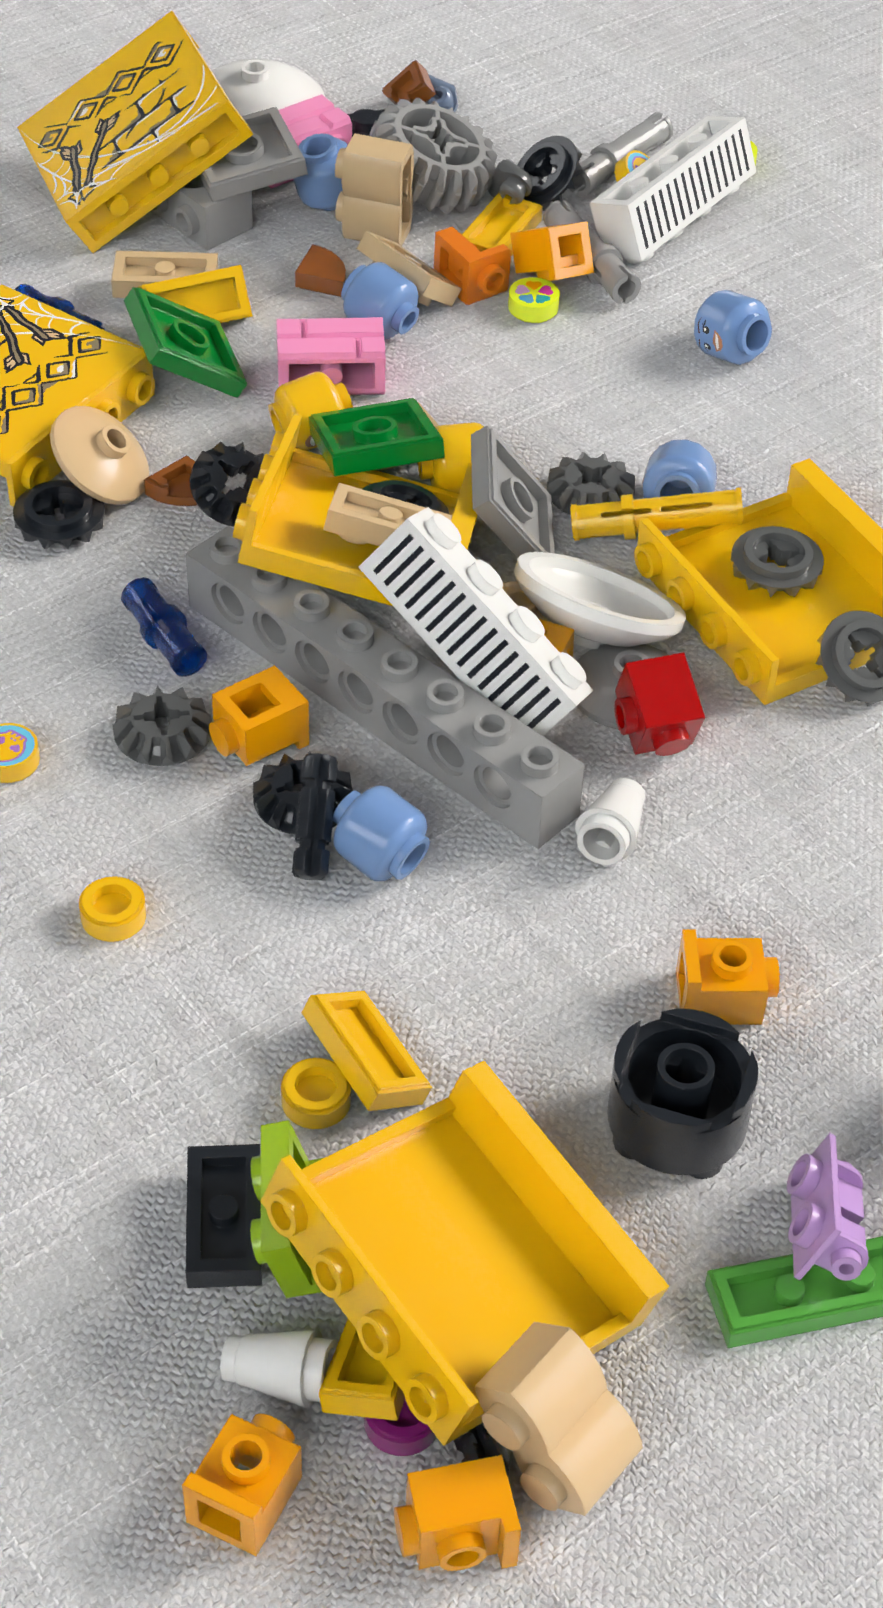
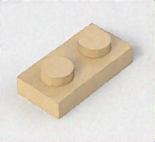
M365 231L356 248L372 259V263L383 262L417 286L418 302L425 306H429L431 301L435 300L452 307L462 289L398 243L374 233Z
M116 251L111 279L113 298H126L132 287L137 288L145 284L219 269L218 253Z
M339 483L328 509L323 530L338 534L342 539L350 543H370L380 546L407 518L426 508ZM432 510L434 514L439 513L451 521L452 515Z

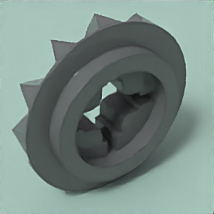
M582 452L578 460L562 457L559 467L549 470L547 491L551 494L552 503L561 511L571 515V504L585 505L621 501V495L633 494L634 498L635 475L626 472L625 462H608L605 453L598 458H590L585 452Z
M777 526L760 527L741 535L733 545L730 559L733 562L734 576L746 579L748 590L762 587L768 590L770 597L776 591H784L788 595L795 597L800 588L813 589L818 576L822 575L824 565L822 551L811 538L796 530ZM768 556L770 560H774L775 563H767Z
M867 611L846 612L832 620L817 640L821 646L820 656L816 664L823 666L828 676L826 686L836 687L845 695V702L857 700L865 702L867 706L883 701V618ZM873 647L875 652L869 655L870 659L866 662V667L863 666L852 670L849 665L851 664L850 660L855 656V652H860L863 649L866 651Z
M157 685L153 695L145 696L134 692L130 704L117 706L116 721L112 724L114 740L122 753L134 761L153 766L174 765L193 758L206 747L211 738L209 724L212 722L211 714L206 712L202 698H188L183 687L171 694L163 693ZM156 718H168L169 727L166 728L167 735H161L160 728H157Z

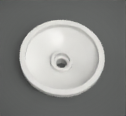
M259 58L243 59L211 70L241 116L272 107H277L280 110L321 94L325 97L320 85L305 72L273 60Z
M528 552L518 557L514 568V574L520 588L540 613L552 623L574 629V644L585 648L598 649L601 643L632 647L663 641L681 632L686 620L684 610L664 593L629 575L590 561L555 553Z

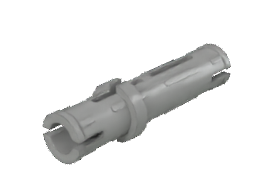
M655 112L645 121L636 125L609 144L602 143L593 148L590 152L592 155L579 163L583 172L573 178L575 189L569 190L573 193L585 184L576 194L579 197H584L600 184L615 181V165L630 151L637 150L647 154L672 137L673 126L670 119L666 116L663 120L654 124L663 115V113Z
M559 200L554 201L546 208L543 214V221L546 226L585 222L565 200L562 201V205ZM588 225L594 273L585 275L593 283L601 284L616 303L621 304L622 299L625 304L631 302L640 292V279L624 265L623 257L617 248L612 244L604 243Z

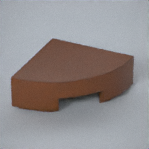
M417 60L411 62L382 89L383 94L395 105L400 99H405L412 103L415 98H420L426 102L436 95L427 70Z
M312 244L295 271V287L342 297L341 292L346 281L344 263L332 251Z
M186 455L145 478V495L169 505L196 506L197 503L192 496L189 481L191 469L195 461Z

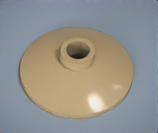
M88 406L68 408L55 419L50 433L53 454L62 471L80 490L94 499L114 505L133 502L145 491L144 479L149 477V466L145 453L134 435L120 421L102 410Z

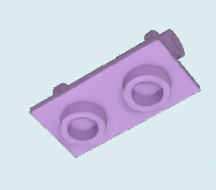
M831 1133L826 1136L811 1155L804 1154L796 1161L787 1181V1192L791 1194L792 1213L788 1238L793 1243L794 1278L801 1280L814 1264L832 1272L840 1280H853L861 1274L869 1260L865 1228L859 1225L864 1219L862 1175L849 1162L837 1159L836 1136Z

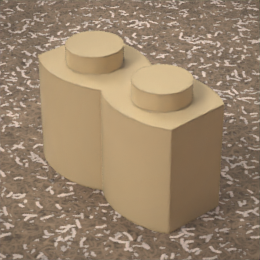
M354 133L347 147L340 148L335 163V176L342 179V191L337 199L335 217L337 221L342 222L344 238L361 241L365 231L394 241L401 246L403 245L411 230L413 214V193L411 187L414 170V151L412 144Z
M534 1321L475 1385L476 1396L485 1412L482 1416V1422L486 1430L499 1444L513 1451L514 1458L522 1472L520 1476L522 1488L535 1503L546 1510L555 1511L561 1509L585 1516L643 1448L640 1434L630 1415L617 1398L607 1389L604 1374L596 1358L583 1340L570 1327Z

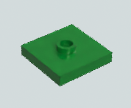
M132 287L124 299V304L149 364L238 398L247 386V382L220 322L141 288Z
M414 398L308 416L310 435L334 477L445 458L443 438Z

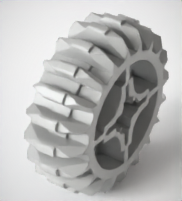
M415 98L412 103L408 100L400 99L396 105L388 104L385 111L380 114L378 121L375 120L369 134L371 137L413 145L414 170L411 187L413 204L415 202L423 204L430 212L434 207H438L446 214H449L453 208L459 212H465L468 206H476L492 184L493 173L496 169L495 162L498 156L492 150L493 142L489 138L482 136L483 128L471 125L469 123V116H459L454 113L453 107L450 109L442 108L435 100L431 104H426L420 98Z

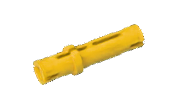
M741 487L732 490L634 499L633 494L621 495V501L585 505L571 504L570 507L574 541L615 535H624L625 540L637 539L640 520L647 517L660 531L738 523V525L744 524Z

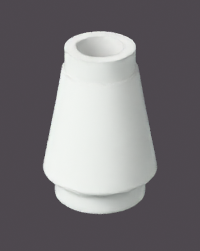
M629 778L614 780L580 815L576 822L575 832L578 848L586 858L598 864L611 865L628 857L635 850L643 803L645 801V792L639 783Z
M318 1329L245 1334L244 1336L231 1334L227 1337L222 1350L221 1377L224 1381L235 1382L240 1386L304 1408H310L314 1401L320 1402L318 1393L338 1342L334 1339L323 1338L322 1333Z

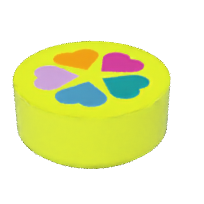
M529 277L517 280L509 288L508 310L514 317L524 322L541 323L548 321L558 313L559 289L554 283L543 278Z

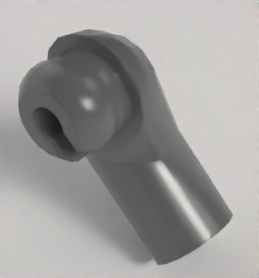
M509 159L502 160L498 163L493 173L492 184L488 192L492 197L500 193L502 199L508 194L512 198L509 204L521 203L524 196L530 195L532 191L531 176Z

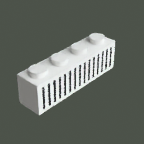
M704 117L592 200L590 207L600 239L604 243L612 244L617 248L623 259L630 264L647 261L653 257L655 250L668 240L680 236L683 233V229L696 218L708 214L712 210L711 207L718 201L738 191L739 185L757 172L745 117Z
M429 507L407 518L359 566V569L461 682L544 736L593 691L586 682L585 671L572 656L564 652L560 653L544 636L545 629L541 621L532 611L523 606L518 607L502 589L503 582L498 573L485 561L476 560L461 544V535L448 518L439 513L434 514Z

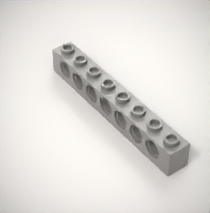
M225 527L186 553L190 607L537 849L541 848L580 816L584 763L320 586L237 563L242 540L233 538L234 529L232 527Z

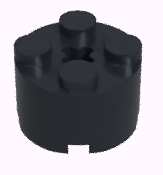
M693 1009L662 1011L659 1020L649 1022L641 1027L640 1020L630 1026L624 1032L616 1047L607 1110L609 1127L613 1134L612 1142L615 1150L621 1156L636 1160L650 1169L667 1174L690 1175L697 1179L711 1178L720 1172L723 1164L737 1153L744 1142L758 1081V1063L753 1052L751 1051V1055H749L744 1046L738 1041L740 1033L725 1020Z

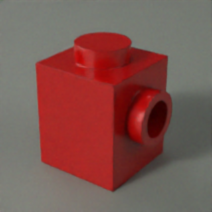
M685 653L633 661L625 664L615 688L617 699L614 704V712L618 729L622 735H629L634 754L638 755L655 751L656 755L669 756L687 749L693 744L705 720V715Z

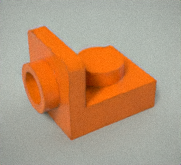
M453 226L435 232L434 269L462 288L458 298L465 305H470L508 290L511 250L506 245L502 244L479 251L473 243L469 242Z

